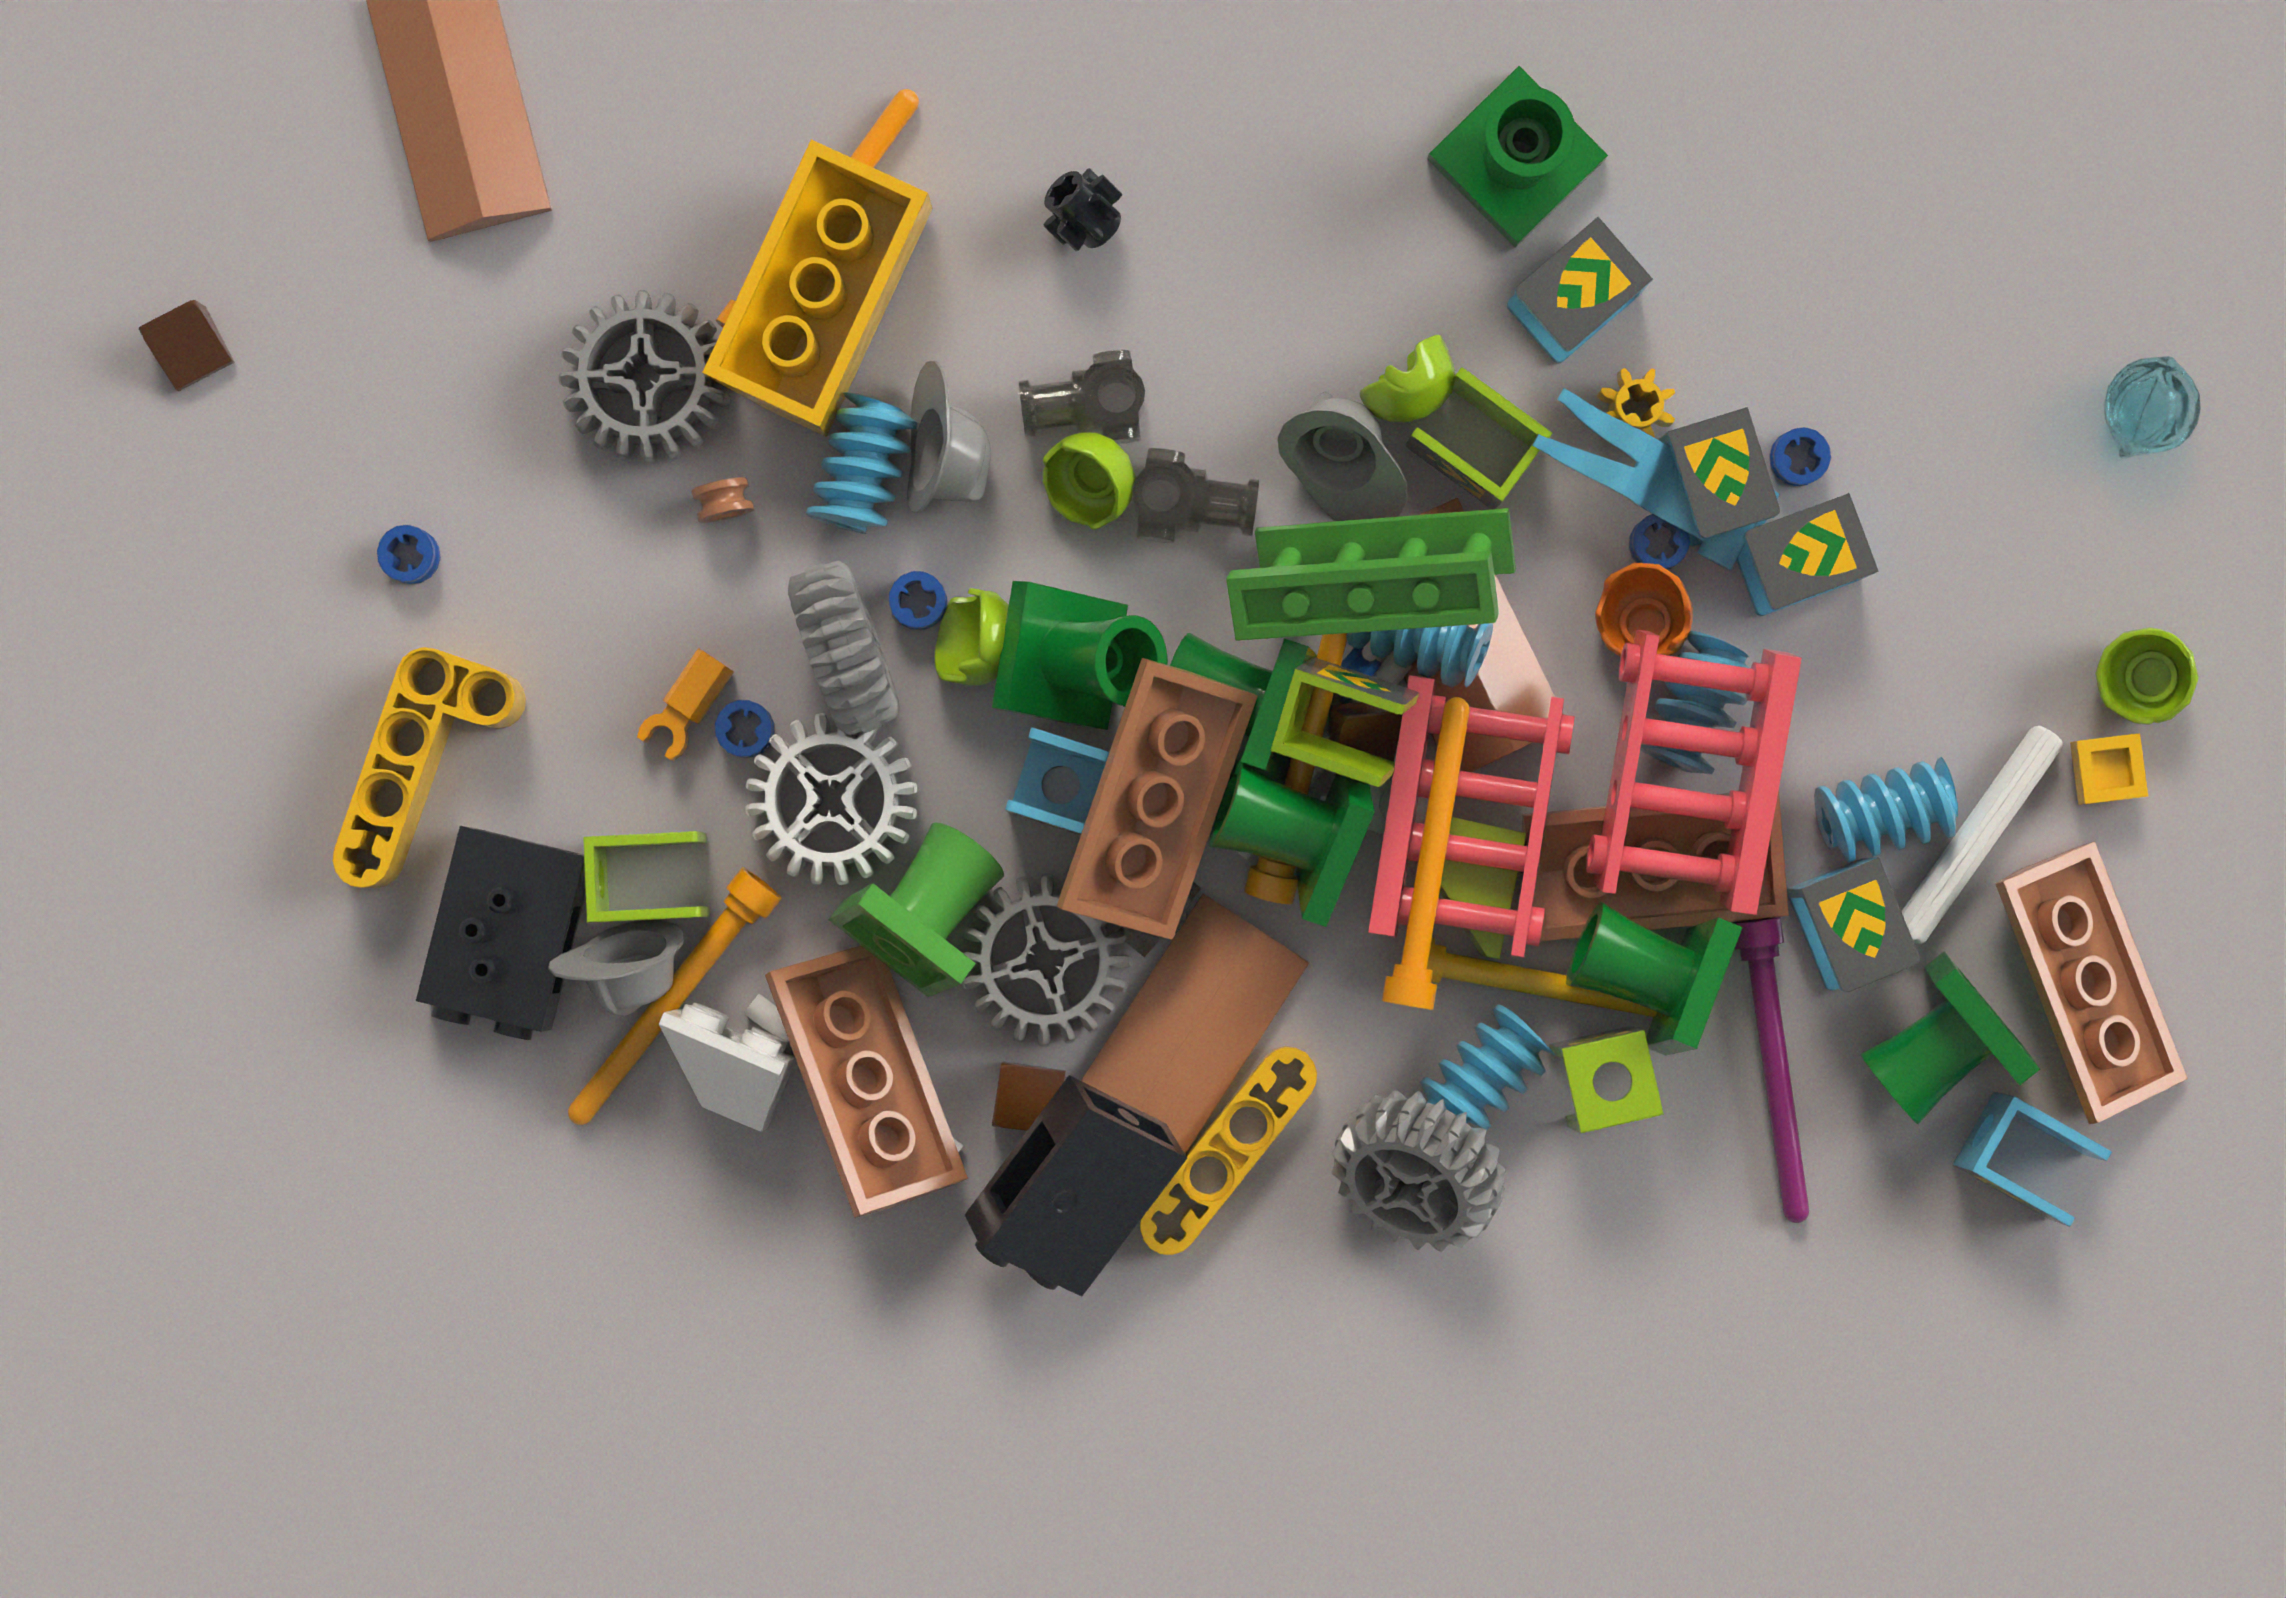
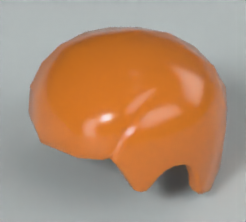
M1634 562L1612 573L1604 581L1602 595L1595 611L1597 630L1600 632L1601 639L1607 649L1621 657L1625 643L1634 644L1636 629L1658 635L1657 654L1671 656L1681 649L1689 636L1693 623V605L1679 577L1659 564Z

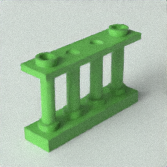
M1509 508L1257 527L1255 538L1260 568L1231 570L1226 578L1236 641L1496 623L1499 609L1494 575L1513 574L1516 571Z

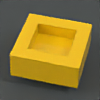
M2140 733L2070 742L2078 805L2148 797Z

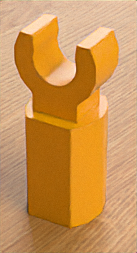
M698 648L664 697L663 701L668 704L662 713L651 715L644 720L639 727L637 738L647 743L658 728L668 727L673 733V743L667 749L664 756L672 761L678 759L683 755L688 746V727L693 721L697 724L701 722L734 671Z

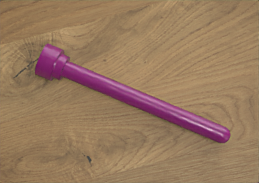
M1781 917L1732 922L1742 927L1735 949H1740L1741 961H1748L1783 1211L1785 1217L1790 1222L1801 1223L1809 1215V1204L1774 965V957L1780 956L1778 944L1784 943Z

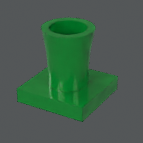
M1518 66L1429 153L1427 159L1516 248L1606 160L1608 154L1574 121L1569 107L1558 95L1541 88ZM1513 141L1527 144L1532 149V152L1522 153L1514 147Z
M1013 581L992 708L1092 729L1108 730L1112 702L1120 706H1126L1142 658L1167 665L1168 656L1163 636L1158 628L1148 619L1137 615L1127 616L1128 605L1033 582Z
M1187 633L1180 642L1170 666L1184 669L1258 695L1244 734L1249 739L1241 762L1265 776L1281 782L1285 778L1291 757L1273 752L1271 747L1295 668L1313 657L1316 658L1317 655L1309 646L1284 638L1272 671L1222 651L1199 637Z
M1239 761L1230 774L1210 832L1209 846L1249 853L1297 867L1296 876L1299 879L1297 885L1301 917L1303 920L1327 927L1375 813L1370 785L1336 773L1326 800L1323 801L1272 780Z
M1599 902L1590 914L1577 941L1568 967L1566 984L1567 986L1611 995L1656 1011L1657 1013L1653 1017L1646 1035L1649 1049L1665 1056L1695 1050L1699 1045L1742 927L1718 917L1687 928L1680 945L1631 921L1605 903Z
M1945 951L1928 963L1925 969L1934 984L1947 999L1895 1036L1860 1054L1890 1095L1918 1125L1954 1086L1992 1054L2019 1086L2041 1070L2023 1044Z

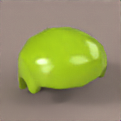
M1433 335L1416 344L1414 351L1407 357V372L1400 371L1393 365H1388L1385 369V374L1380 375L1378 381L1360 390V398L1364 406L1374 416L1389 422H1411L1427 417L1442 407L1452 394L1455 384L1454 364L1442 335Z
M1091 432L1073 434L1057 443L1043 458L1045 465L1043 469V485L1049 502L1053 508L1070 522L1086 525L1092 530H1097L1118 519L1132 501L1136 476L1128 454L1111 438Z
M969 588L968 594L974 595L973 597H953L946 607L937 635L934 667L941 680L968 686H980L990 683L997 678L1009 604L996 592Z
M2152 627L2122 633L2104 648L2095 672L2098 691L2105 706L2130 722L2145 725L2165 722L2179 714L2191 703L2199 679L2193 652L2174 634Z

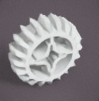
M819 713L815 715L814 720L816 734L809 736L804 724L799 720H795L790 724V727L797 740L796 743L789 746L785 739L777 734H774L769 739L772 747L781 754L776 762L760 754L756 756L754 764L759 768L770 771L767 782L758 779L747 780L746 788L748 790L765 793L764 803H751L745 807L748 816H767L769 823L757 827L752 832L755 840H765L773 835L779 840L766 854L770 861L775 862L781 859L788 851L794 854L788 864L787 874L797 877L802 872L806 862L813 863L810 874L811 882L821 885L826 878L827 866H834L837 884L847 885L850 880L848 864L855 862L863 878H869L874 875V871L867 856L874 852L886 864H890L895 859L892 851L883 845L888 836L903 844L909 841L910 835L904 830L895 828L894 825L897 816L908 820H915L917 818L918 810L909 806H899L900 796L917 794L918 785L915 782L897 783L896 776L907 772L912 767V764L908 758L898 759L891 764L885 759L898 745L894 738L888 737L874 748L870 744L876 735L877 729L867 733L861 731L858 737L847 735L839 728L837 732H830V722L827 715ZM826 747H845L864 755L853 766H849L838 775L832 776L823 774L805 757L815 750ZM791 770L805 788L807 800L805 807L796 816L797 820L788 827L782 812L781 796L785 779ZM877 771L883 785L884 806L880 820L874 829L859 811L857 798L862 787L868 782L867 779ZM811 775L821 784L829 783V787L833 789L836 788L837 782L847 785L845 787L847 791L842 795L841 800L846 806L845 811L854 819V824L845 815L839 814L836 816L835 811L832 810L828 811L827 817L817 814L819 812L818 807L824 799L818 792L820 789L810 779ZM833 822L843 826L860 842V844L851 849L836 853H822L802 843L812 832H816L825 824Z

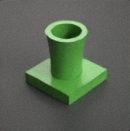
M937 822L932 823L916 857L891 896L872 883L842 900L828 920L925 996L930 997L960 985L976 964L946 941V939L975 904L1004 877V871L996 859L973 839L948 825Z

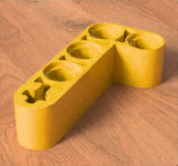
M422 647L414 649L402 658L393 678L334 848L332 861L335 872L342 881L354 887L380 888L389 885L397 879L403 869L455 717L488 728L501 729L511 726L521 717L526 703L524 689L517 679L496 669L434 648ZM438 661L445 671V683L438 692L427 696L419 688V672L426 664ZM500 682L506 693L505 705L497 714L486 716L479 709L478 695L481 689L488 683ZM416 721L423 729L424 743L415 754L406 756L398 747V733L405 724ZM393 781L402 790L403 802L399 811L387 817L378 809L376 797L379 789L384 784ZM368 822L375 826L391 827L393 832L391 836L378 835V832L366 831L365 827ZM360 849H372V854L380 858L378 869L365 870V864L357 860V854Z

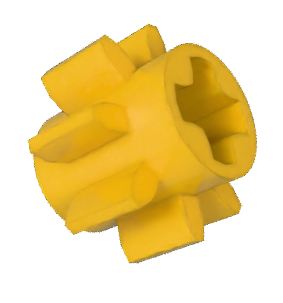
M1623 368L1617 373V383L1620 390L1617 392L1611 388H1601L1597 394V397L1602 402L1609 404L1607 414L1654 438L1655 434L1651 427L1653 423L1661 427H1670L1675 421L1671 414L1663 411L1664 402L1675 394V390L1665 389L1661 391L1653 383L1655 369L1651 368L1642 379L1632 380L1630 372ZM1630 394L1635 402L1646 400L1649 405V409L1641 416L1642 422L1636 413L1625 415L1622 410V406L1630 399Z

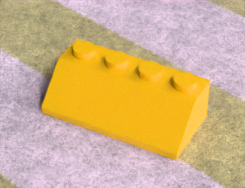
M811 139L702 373L761 407L827 437L836 418L837 410L840 409L845 399L843 392H848L931 214L933 207L929 194Z

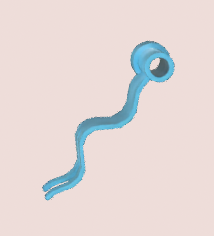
M1563 388L1557 400L1565 405L1582 423L1597 435L1634 459L1636 464L1634 467L1540 434H1538L1532 446L1569 468L1622 494L1653 515L1702 540L1703 542L1697 553L1731 571L1746 544L1744 533L1753 529L1757 523L1706 539L1700 538L1672 450L1651 435L1599 410ZM1775 491L1776 498L1778 499L1780 494Z

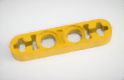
M1282 1046L1268 1053L1186 1155L1187 1160L1140 1221L1142 1238L1150 1249L1159 1254L1174 1255L1188 1248L1311 1095L1317 1081V1070L1313 1060L1306 1052L1296 1047ZM1296 1058L1303 1064L1299 1070V1075L1305 1082L1298 1090L1291 1086H1287L1282 1090L1275 1100L1280 1104L1287 1105V1107L1277 1117L1265 1101L1256 1096L1249 1095V1092L1257 1083H1260L1262 1089L1267 1093L1277 1079L1276 1074L1271 1070L1273 1064L1277 1060L1284 1064H1289ZM1246 1106L1255 1107L1265 1115L1267 1121L1263 1137L1253 1143H1242L1236 1140L1229 1128L1232 1115L1238 1109ZM1203 1157H1214L1220 1160L1227 1170V1180L1223 1187L1213 1193H1203L1191 1184L1190 1170L1193 1164ZM1178 1183L1190 1199L1206 1205L1207 1208L1200 1216H1197L1190 1206L1180 1220V1226L1185 1231L1184 1235L1180 1239L1168 1235L1163 1241H1160L1154 1236L1157 1224L1152 1217L1158 1210L1168 1215L1179 1204L1181 1198L1169 1194Z

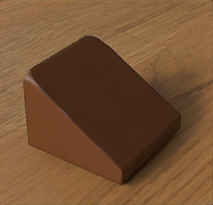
M196 300L188 301L139 327L144 341L177 391H181L235 363L206 306Z
M1363 702L1331 705L1329 710V740L1394 762L1402 715Z
M1003 1061L1000 1068L992 1126L1027 1131L1063 1084L1066 1071Z

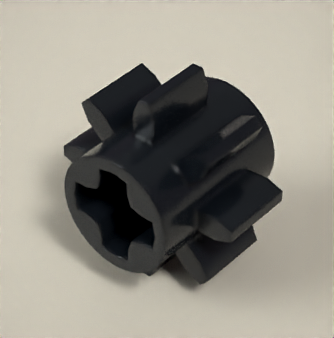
M1090 168L1083 175L1077 171L1067 172L1060 176L1046 193L1044 204L1053 215L1043 225L1062 245L1067 243L1075 251H1079L1083 244L1088 248L1099 247L1106 243L1119 228L1121 214L1113 204L1121 198L1122 193L1104 175L1098 177Z

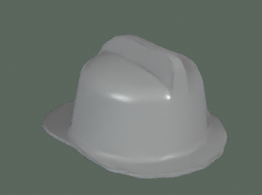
M928 361L919 372L911 404V418L918 422L917 429H911L912 462L907 490L908 505L914 513L922 512L928 506L931 499L970 503L980 500L985 492L991 459L990 442L984 427L974 415L949 403L948 384L943 367L937 361Z
M1325 391L1316 396L1312 406L1307 411L1296 413L1283 424L1277 437L1280 456L1287 467L1298 477L1316 503L1330 517L1337 521L1400 516L1408 499L1407 481L1399 465L1383 445L1381 425L1367 407L1347 398H1334Z
M643 920L625 923L607 929L584 945L550 961L548 970L557 977L586 981L592 995L604 1009L611 1014L626 1016L635 1012L642 1005L654 1002L664 996L672 987L674 954L682 946L684 934L677 925L665 921Z

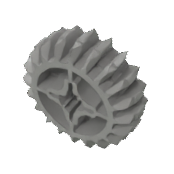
M646 290L637 291L635 309L629 310L626 301L621 295H614L611 298V304L616 313L615 315L607 318L597 306L589 310L591 318L598 325L592 333L580 325L573 327L572 334L580 342L584 343L582 351L574 348H564L562 351V358L570 364L578 366V370L559 374V383L563 387L580 389L563 400L564 407L569 412L586 410L575 423V427L582 434L592 432L600 427L593 442L594 446L599 450L605 451L618 438L616 452L620 460L629 461L634 454L636 445L640 444L642 460L646 464H654L657 458V444L663 443L664 450L671 459L680 458L681 449L676 439L684 435L690 444L698 448L703 444V440L693 427L700 420L712 429H717L720 425V420L707 410L709 404L728 406L731 398L727 393L713 388V384L718 382L702 373L716 342L705 344L714 336L717 328L711 320L703 321L693 327L699 311L691 303L683 306L674 316L676 300L669 293H663L655 310H652V301ZM655 329L671 332L687 342L694 355L696 365L682 366L679 361L661 359L659 345L655 341ZM635 331V335H631L630 350L626 357L616 363L604 364L603 369H599L600 363L608 349L621 337ZM648 357L649 364L660 374V379L657 383L651 381L654 387L645 391V398L644 391L632 378L635 371L642 374L639 367L647 364ZM694 385L692 394L684 407L670 419L658 424V419L661 418L662 403L666 397L676 391L688 390V386ZM598 389H611L614 393L630 394L633 401V410L637 413L638 426L623 424L611 418L602 406Z
M840 560L828 564H823L822 562L805 568V572L790 577L787 588L788 596L802 643L832 719L835 721L837 728L847 735L861 731L867 733L881 728L883 723L897 718L900 708L899 700L876 631L851 569Z
M1050 873L1042 875V893L1037 894L1031 893L1028 879L1022 876L1016 879V886L1021 898L1012 902L1008 893L1002 887H998L993 891V895L1003 908L996 915L984 905H978L975 909V914L980 919L989 923L985 932L971 927L964 929L963 937L970 941L980 942L979 953H963L973 962L979 964L980 975L965 978L962 985L964 989H973L983 984L987 995L977 999L972 1006L977 1013L986 1010L992 1003L1001 1010L990 1023V1027L995 1031H999L1005 1025L1008 1018L1011 1017L1018 1021L1013 1032V1040L1016 1042H1023L1027 1035L1028 1026L1031 1025L1039 1027L1038 1045L1047 1047L1051 1039L1050 1027L1060 1026L1061 1036L1064 1042L1069 1044L1075 1041V1032L1070 1022L1080 1018L1084 1028L1089 1033H1093L1098 1029V1024L1088 1012L1097 1005L1108 1015H1113L1116 1011L1114 1003L1102 995L1107 987L1122 993L1126 992L1128 988L1126 981L1111 977L1112 966L1120 968L1131 967L1132 957L1127 955L1113 956L1111 945L1122 944L1128 941L1129 935L1124 930L1108 936L1103 925L1109 922L1073 913L1084 921L1092 931L1093 936L1073 942L1056 940L1049 933L1040 906L1057 907L1060 894L1053 893V875ZM1021 912L1027 933V945L1024 952L1013 960L993 966V951L999 933L1009 920ZM1036 926L1039 928L1042 941H1046L1050 950L1061 949L1062 952L1073 948H1078L1079 950L1077 954L1064 957L1063 966L1055 965L1060 970L1059 974L1053 977L1057 993L1053 992L1049 978H1045L1044 972L1041 969L1031 971L1030 968L1017 972L1013 970L1014 966L1028 962L1029 954L1036 955L1031 949L1038 943L1034 930ZM1099 954V971L1092 989L1085 998L1070 1008L1064 986L1066 969L1075 961ZM1018 978L1035 980L1041 985L1046 999H1048L1051 1013H1038L1020 1007L1009 999L999 984Z
M1394 1090L1385 1098L1374 1095L1369 1102L1359 1106L1356 1112L1350 1114L1335 1141L1336 1147L1332 1152L1335 1164L1331 1173L1341 1181L1338 1193L1343 1197L1354 1200L1352 1213L1366 1214L1372 1220L1371 1229L1382 1227L1391 1232L1393 1242L1401 1237L1409 1239L1417 1250L1426 1243H1429L1434 1249L1442 1252L1449 1244L1462 1248L1468 1240L1473 1237L1478 1238L1481 1231L1488 1227L1503 1199L1502 1193L1505 1189L1503 1187V1178L1506 1169L1497 1161L1500 1149L1485 1143L1486 1129L1472 1128L1466 1123L1467 1112L1455 1115L1448 1111L1445 1107L1444 1099L1434 1105L1427 1103L1419 1091L1407 1099L1402 1093Z

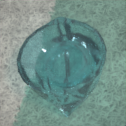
M2170 356L2144 358L2127 364L2116 374L2108 386L2104 400L2105 421L2117 445L2119 457L2122 459L2164 452L2179 447L2190 437L2197 426L2201 410L2200 394L2194 381L2185 369Z

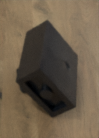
M460 826L416 1001L433 1005L431 1016L434 1018L469 1025L471 1015L496 1021L493 1032L518 1039L531 1040L533 1030L539 1032L552 1030L565 978L554 976L548 970L551 960L572 950L586 895L584 854L474 827Z
M1069 1075L965 1213V1217L977 1239L975 1246L982 1256L997 1266L1006 1267L1010 1263L1025 1270L1033 1280L1047 1289L1055 1290L1060 1286L1082 1297L1187 1160V1156L1166 1123Z

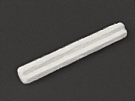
M2035 726L2029 730L1902 909V915L1915 944L1926 942L2063 748V741L2049 729Z

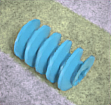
M843 392L844 396L858 407L837 410L836 420L849 429L850 432L830 434L828 442L829 445L843 456L822 459L821 468L831 475L835 481L815 483L814 493L827 502L828 505L808 507L806 515L841 529L866 534L867 527H883L888 524L889 520L873 509L874 504L895 501L896 495L882 486L881 482L884 478H902L903 471L888 460L889 455L907 454L910 452L911 447L896 436L897 430L917 429L918 422L893 405L863 395Z
M1493 623L1478 624L1475 629L1469 627V625L1347 633V641L1350 646L1357 649L1366 646L1370 641L1371 653L1381 659L1388 656L1394 650L1395 664L1403 668L1411 666L1417 660L1418 673L1427 678L1435 675L1441 668L1442 683L1451 688L1458 685L1465 677L1464 685L1467 688L1475 679L1485 659L1493 632Z
M1690 631L1687 639L1699 653L1681 652L1678 655L1680 658L1749 668L1745 664L1747 657H1749L1748 654L1728 642L1697 631ZM1665 682L1666 687L1678 700L1660 698L1656 701L1654 707L1668 722L1708 728H1735L1737 722L1723 708L1725 704L1745 705L1747 698L1737 692ZM1641 745L1640 748L1642 752L1689 773L1712 775L1715 770L1701 756L1702 753L1652 745Z
M1942 757L1937 759L1934 770L1924 761L1912 765L1909 776L1903 769L1899 767L1887 771L1885 783L1878 775L1874 773L1868 774L1862 778L1860 790L1849 779L1838 783L1835 796L1824 785L1815 789V811L1823 840L1829 849L1839 847L1848 863L1856 860V844L1859 841L1865 843L1874 857L1881 854V836L1888 834L1897 850H1902L1906 847V830L1913 828L1922 844H1927L1931 841L1932 823L1937 822L1947 838L1954 837L1956 834V817H1958L1956 791L1949 768Z
M1500 1004L1493 1009L1494 1016L1500 1026L1498 1030L1484 1023H1479L1474 1027L1482 1045L1480 1048L1465 1041H1460L1456 1045L1464 1063L1462 1066L1447 1059H1442L1438 1063L1446 1081L1444 1084L1428 1077H1424L1420 1081L1428 1099L1427 1103L1435 1105L1444 1099L1445 1107L1448 1111L1455 1115L1467 1112V1124L1471 1123L1486 1130L1491 1127V1123L1484 1107L1488 1104L1506 1112L1510 1107L1502 1089L1506 1086L1524 1094L1528 1089L1520 1071L1525 1068L1542 1076L1546 1070L1538 1053L1544 1050L1556 1056L1513 1011Z

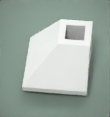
M695 1002L692 1006L685 1004L683 1009L664 1012L659 1026L700 1105L703 1108L760 1132L767 1129L796 1063L795 1056L784 1052L788 1041L755 1027H752L751 1031L745 1029L744 1034L725 1027L729 1016Z

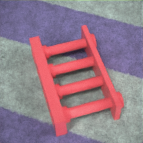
M1636 629L1634 644L1625 643L1621 653L1619 681L1627 682L1602 833L1601 835L1593 834L1590 839L1586 871L1587 873L1594 874L1593 883L1602 892L1616 894L1619 871L1713 885L1714 892L1720 893L1719 902L1730 911L1757 915L1802 658L1788 652L1763 649L1761 663L1753 662L1751 668L1661 655L1657 654L1659 636L1649 631ZM1652 680L1744 693L1748 701L1754 702L1750 727L1742 726L1739 732L1648 719L1646 718ZM1641 744L1735 758L1736 765L1743 766L1739 790H1731L1729 795L1725 796L1635 782ZM1630 808L1723 821L1726 829H1732L1728 853L1719 854L1717 859L1624 846Z
M1411 675L1408 677L1407 688L1417 691L1419 696L1416 704L1402 715L1368 930L1371 934L1397 938L1399 925H1408L1414 889L1413 887L1405 886L1409 861L1418 862L1424 824L1415 822L1419 797L1429 798L1435 760L1425 759L1429 733L1437 735L1440 733L1443 709L1447 698L1435 695L1437 685L1435 679ZM1551 697L1548 718L1469 707L1467 733L1544 744L1538 782L1460 771L1456 796L1534 808L1528 846L1449 834L1445 860L1524 872L1518 910L1438 898L1434 924L1514 936L1511 956L1525 958L1526 945L1539 947L1545 908L1534 907L1533 900L1556 753L1569 754L1575 716L1563 714L1564 698Z

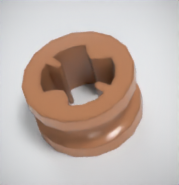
M737 477L719 480L691 490L693 499L699 500L702 504L701 511L697 513L698 521L700 523L716 522L752 512L754 510L753 502L746 500L744 497V490L749 487L747 478Z

